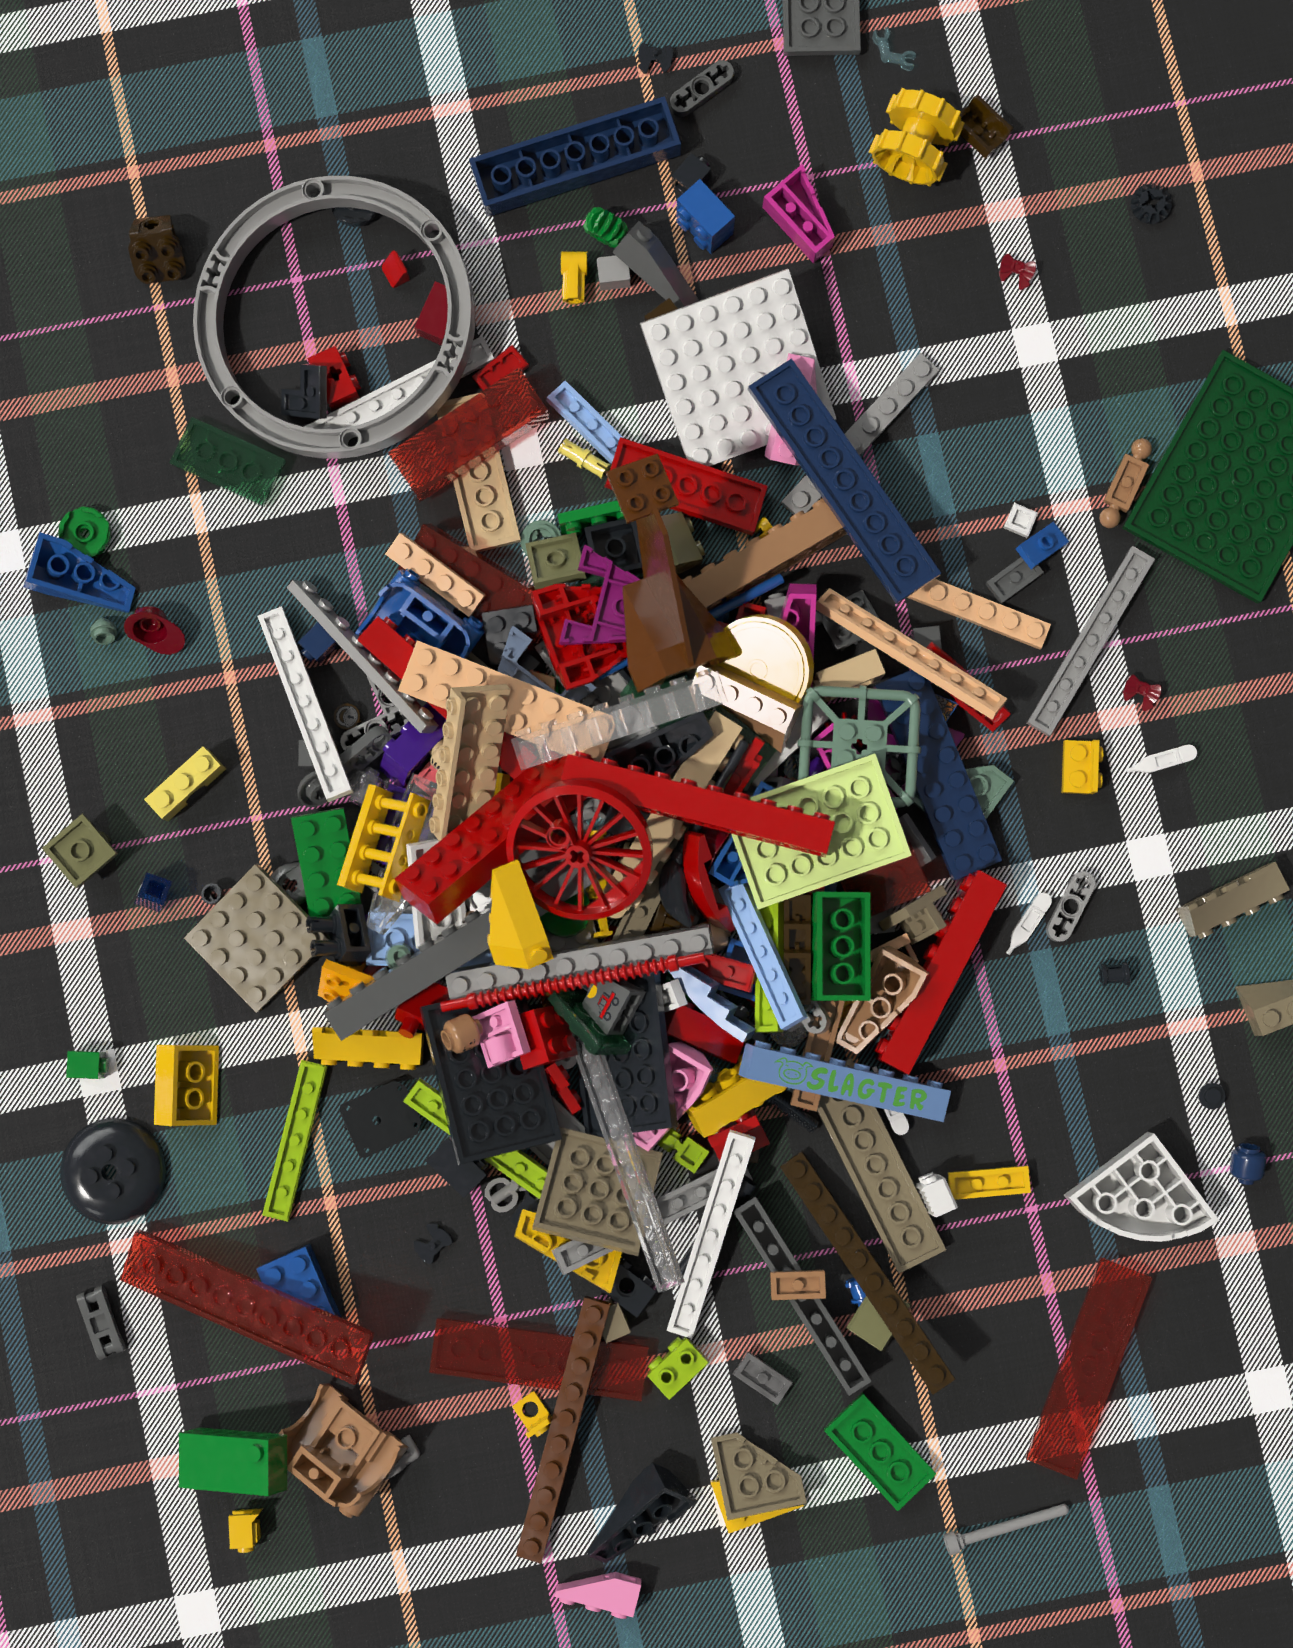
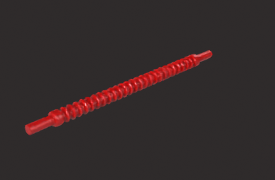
M704 952L680 957L674 954L667 956V959L660 957L659 961H656L655 958L652 959V962L645 960L644 964L638 961L637 965L630 963L626 967L623 964L622 968L616 965L614 969L607 967L606 971L600 968L599 972L592 970V973L589 974L585 971L584 975L577 973V976L574 977L573 974H570L569 978L563 975L562 979L555 977L551 981L548 978L547 982L540 980L538 984L532 981V985L524 983L522 987L520 984H517L516 988L510 985L509 989L502 987L501 991L495 988L494 992L487 990L485 994L483 991H480L478 995L475 992L468 993L463 998L441 1001L440 1006L442 1012L467 1007L473 1010L478 1009L479 1005L485 1007L487 1003L493 1006V1002L499 1005L501 1001L505 1003L509 999L516 1000V998H519V1000H523L524 996L527 999H530L531 995L537 998L538 994L545 996L546 992H549L552 995L553 991L560 993L562 989L567 992L568 988L575 990L577 986L582 989L584 985L588 988L591 984L598 986L599 982L605 985L606 981L613 983L615 979L617 982H620L621 978H624L626 981L628 977L635 979L636 975H639L641 978L643 974L651 976L652 972L658 975L659 971L666 973V970L675 972L679 971L680 967L706 963Z

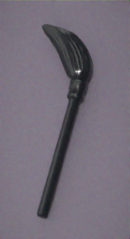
M740 740L714 786L725 789L750 746L747 741ZM692 824L688 831L699 833L703 826ZM683 838L682 841H678L676 848L670 854L671 859L665 863L661 870L659 893L666 912L684 926L691 928L692 922L686 900L687 882L683 866Z

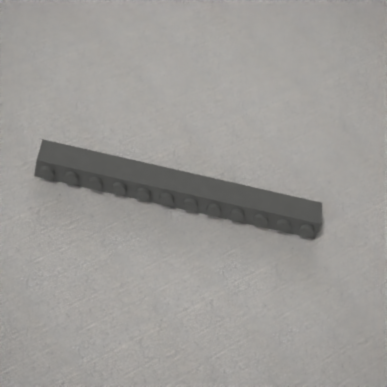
M564 859L557 860V861H555V863L558 865V864H560ZM567 864L540 889L556 898L570 869V865ZM603 865L610 873L614 871V869ZM546 867L532 875L534 878L532 881L534 883L539 882L555 867L547 870ZM574 868L560 898L562 902L578 893V868ZM584 868V889H585V888H587L588 886H590L592 883H591V881H590V879H589V877H588V874H587V872H586V870H585V868ZM593 868V870H594V872H595V874H596L597 879L599 880V879L603 878V877ZM492 900L487 903L489 908L481 913L476 910L464 918L466 922L456 927L453 924L441 932L443 936L438 940L433 941L431 938L419 945L420 951L410 956L407 953L395 961L397 965L390 970L384 967L372 975L374 980L366 985L362 981L349 989L350 995L343 999L338 996L326 1004L328 1008L325 1009L324 1015L340 1040H344L489 949L487 937L490 934L489 913H491ZM534 902L539 917L548 912Z

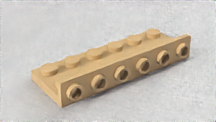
M507 684L452 687L450 690V697L446 701V723L443 724L442 729L444 736L443 747H440L439 750L440 768L436 772L437 789L432 799L434 807L433 817L429 820L430 831L439 841L494 796L510 688Z

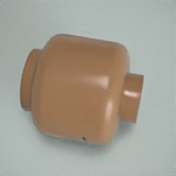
M463 1014L445 1022L441 1031V1038L448 1050H452L457 1054L463 1053L479 1045L483 1028L478 1019L474 1020L470 1015Z

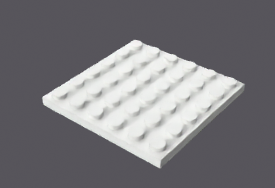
M789 269L640 323L685 457L688 460L711 466L767 445L772 424L747 389L749 385L787 361L788 353L814 359L817 395L834 420L836 419Z

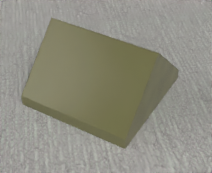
M866 1296L846 1328L878 1350L884 1351L893 1335ZM902 1299L908 1307V1309L910 1310L912 1304Z

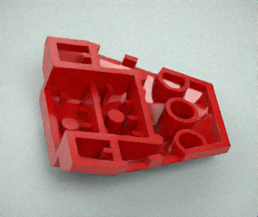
M554 584L534 590L531 593L538 616L537 623L553 668L567 691L594 682L627 657L626 642L559 645L565 619L590 626L593 625L602 587H590V584H582L581 586Z

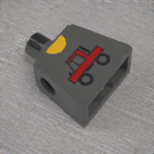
M622 978L620 982H617L616 979L613 980V983L606 981L605 985L599 982L598 986L591 984L589 988L584 985L583 988L588 991V994L583 1001V1008L605 1034L623 1035L646 992Z

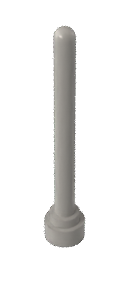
M1061 1504L962 1535L960 1532L955 1534L952 1531L943 1534L944 1542L949 1556L960 1553L961 1549H965V1545L1064 1516L1069 1513V1507L1066 1504Z

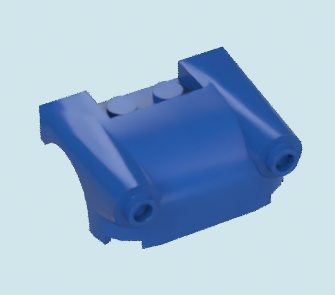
M408 568L406 571L400 569L392 581L378 593L380 598L377 604L355 632V634L360 635L377 616L382 619L387 616L398 626L395 631L402 637L408 634L416 642H423L464 659H467L485 633L482 628L483 623L473 616H470V618L464 617L462 620L419 588L421 585L419 581L420 576Z

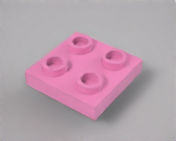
M515 1000L507 1001L472 1017L474 1020L478 1019L483 1028L480 1044L488 1068L496 1067L531 1052Z

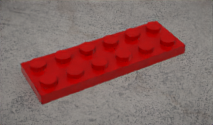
M620 437L610 470L658 454L679 502L678 506L670 509L753 536L767 485ZM607 478L605 488L613 490Z

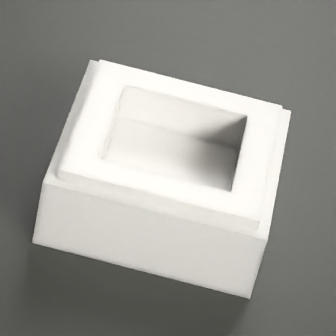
M1014 503L1003 528L1027 538L1038 512Z

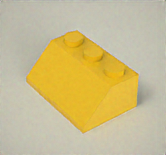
M219 1045L156 1046L154 1125H217Z

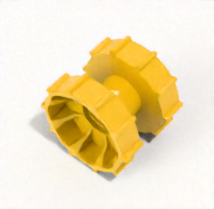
M902 88L897 95H892L886 109V113L889 114L891 119L890 124H894L901 131L884 129L880 135L876 134L869 153L872 154L873 164H877L889 173V176L897 177L909 182V184L914 183L931 187L932 183L936 180H941L947 163L944 162V152L939 151L932 144L948 146L953 140H958L964 126V122L961 121V111L956 110L944 98L941 99L926 93L922 89L918 91Z

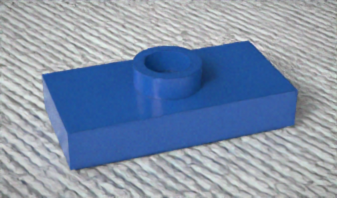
M1053 521L1020 544L1016 551L1029 568L1033 569L1064 547L1069 541Z

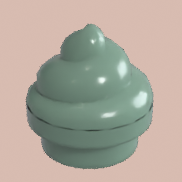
M101 617L91 626L90 634L97 644L106 645L115 640L117 628L113 622Z

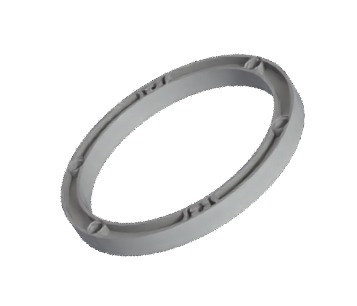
M323 176L291 183L262 197L244 210L220 236L209 254L197 285L193 314L194 340L200 364L212 390L230 413L251 432L268 443L288 452L315 458L341 459L366 455L392 446L413 434L440 410L456 388L466 368L474 339L476 311L474 292L465 262L451 236L427 208L399 189L382 182L353 176ZM321 190L317 197L311 198L314 191ZM335 207H352L377 212L396 220L415 233L428 246L440 266L447 291L448 314L444 340L436 361L423 382L405 401L386 414L366 423L339 429H314L294 425L276 418L261 409L246 395L239 385L227 358L223 321L226 299L232 281L252 249L278 226L295 217L316 210ZM432 231H439L435 238H428ZM457 355V360L452 359L450 363L449 358H454ZM240 395L239 401L231 405V399L234 396ZM353 437H358L357 444L353 447H348L349 440Z

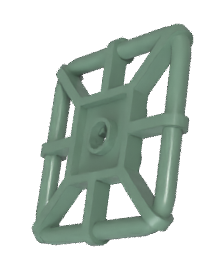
M860 685L859 688L837 686L809 687L803 700L801 739H798L797 744L800 747L798 780L809 777L811 748L832 749L831 767L828 770L876 754L885 782L898 796L891 797L894 807L900 808L906 805L909 807L913 803L912 800L916 792L918 754H921V747H919L921 707L918 701L920 697L916 693L912 694L904 690L866 688V685ZM820 697L859 698L857 720L839 719ZM866 699L904 701L884 721L864 720ZM814 702L834 724L833 742L811 740ZM910 707L908 746L886 745L887 727ZM857 739H861L862 743L867 745V750H862L861 754H856V750L851 748V745L855 744ZM886 752L907 753L905 792L885 771Z

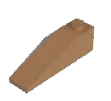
M891 946L881 948L871 967V1001H854L835 1038V1042L855 1054H859L918 996L929 973L913 958Z

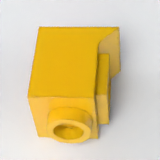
M263 1509L232 1511L233 1515H229L230 1549H238L240 1553L254 1551L255 1544L261 1538L260 1519H256V1517Z

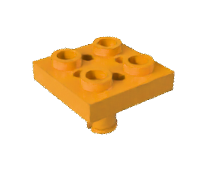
M326 959L322 966L318 996L328 1002L338 996L343 999L351 994L349 989L362 981L366 985L374 980V978L362 973L366 967L365 961L361 966L346 967Z

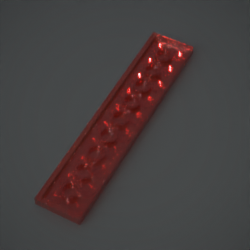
M139 1229L134 1233L121 1275V1281L350 1384L355 1385L359 1382L375 1332Z

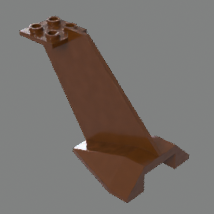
M655 454L606 471L607 478L626 523L636 521L644 579L622 587L627 664L637 692L641 693L663 685L665 679L704 664L710 663L711 666L735 658L737 655L725 629L676 574L669 535L659 512L678 506L679 502L659 455Z

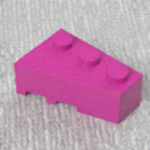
M802 163L764 196L762 208L810 261L814 263L832 248L835 236L822 207L819 205L815 190L808 180Z

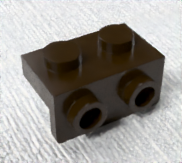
M979 95L974 96L969 105L960 113L961 121L964 122L960 135L985 159L1000 148L1013 131V127Z

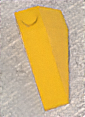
M518 859L493 869L490 894L492 907L491 913H489L490 934H488L487 943L495 965L531 969L554 959Z

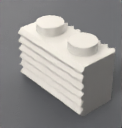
M931 1172L919 1177L920 1182L916 1184V1188H918V1193L921 1194L920 1197L923 1199L922 1202L925 1203L924 1206L929 1214L938 1217L958 1208L948 1183L943 1176Z

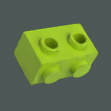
M677 1337L667 1347L670 1351L663 1358L658 1355L648 1365L650 1370L647 1372V1376L669 1400L709 1363L707 1357L688 1337H684L682 1340L680 1337Z

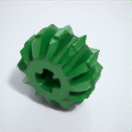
M593 207L583 224L585 231L591 237L613 248L619 245L628 231L626 223L621 218L601 207Z

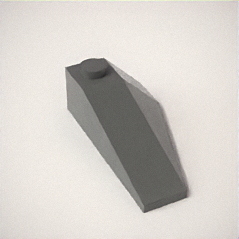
M638 221L615 248L613 253L665 300L670 298L678 309L698 302L699 299L660 240L648 227Z

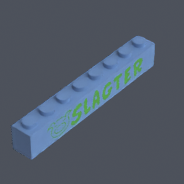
M756 1040L755 1045L748 1043L745 1045L738 1075L747 1079L944 1122L951 1091L942 1088L943 1083L927 1079V1083L924 1084L918 1082V1077L903 1074L902 1078L894 1077L895 1072L879 1068L878 1073L871 1072L870 1066L855 1063L854 1067L845 1066L846 1061L832 1057L827 1062L820 1060L821 1055L811 1052H805V1056L796 1055V1049L784 1046L780 1047V1051L771 1049L772 1044Z

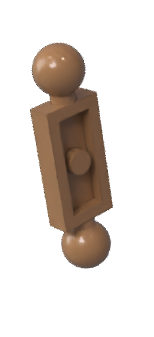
M1140 438L1133 442L1131 447L1133 456L1125 454L1103 500L1104 503L1110 506L1105 508L1099 517L1100 523L1106 528H1113L1119 524V510L1126 513L1136 495L1149 466L1142 459L1149 457L1152 452V445L1147 439Z

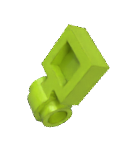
M670 1128L657 1144L669 1153L672 1149H676L677 1152L672 1158L695 1174L708 1155L709 1150L689 1136L681 1143L679 1140L681 1134L675 1129Z

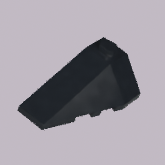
M702 710L611 747L606 751L605 755L607 759L617 761L619 767L627 769L628 765H634L644 768L645 774L654 776L655 771L670 775L713 737L714 733Z

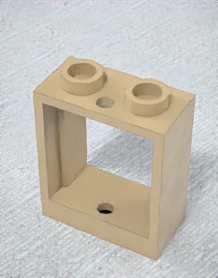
M876 649L817 672L813 679L812 688L816 686L859 688L860 685L869 686L880 681L885 675V671ZM821 696L820 698L826 703L839 697Z

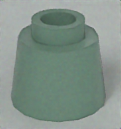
M398 942L391 945L385 955L389 968L391 969L396 966L395 961L407 953L410 956L414 955L413 949L405 943Z

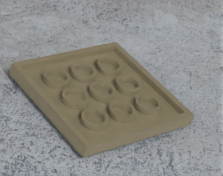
M255 864L184 937L256 1013L260 1012L313 958L311 956L312 951H310L311 941L330 940L331 938L325 932H307L306 919L309 915L259 864Z
M559 1127L562 1140L555 1141L532 1230L638 1256L663 1153L654 1150L646 1151L642 1147Z

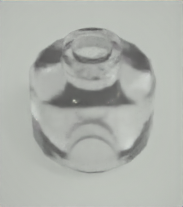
M366 768L365 771H356L350 781L353 793L348 794L351 797L350 801L362 807L369 784L385 789V782L379 778L380 773L371 768Z

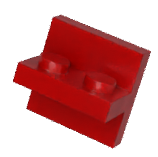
M754 1108L744 1113L738 1120L731 1121L720 1128L717 1133L709 1135L707 1138L711 1147L714 1148L719 1161L730 1129L756 1137L752 1152L770 1144Z

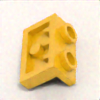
M1099 740L1063 741L1062 793L1095 794L1098 792V788L1102 787V773H1099L1098 770L1099 762L1103 760V747H1099Z

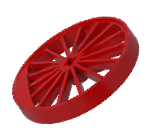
M575 779L559 781L545 786L534 793L522 805L510 824L506 840V853L508 863L518 859L533 901L537 905L561 917L575 920H596L612 916L624 910L641 894L651 871L653 842L643 815L627 797L604 784ZM561 795H577V831ZM583 795L601 800L585 836L583 835ZM554 797L563 819H555L540 803ZM604 802L619 811L615 817L588 838ZM533 808L550 824L549 829L547 830L525 820V815ZM624 816L634 828L597 840ZM519 827L546 838L547 843L519 841ZM560 829L564 831L566 837L554 833V830ZM638 836L642 850L603 846ZM518 849L558 853L522 863ZM604 855L643 859L633 869ZM564 859L537 883H534L525 871ZM567 864L570 865V869L556 898L540 889ZM603 865L626 876L618 881ZM574 868H578V905L565 903L560 900ZM584 868L598 897L586 906L584 905ZM593 868L612 886L607 892L603 893Z

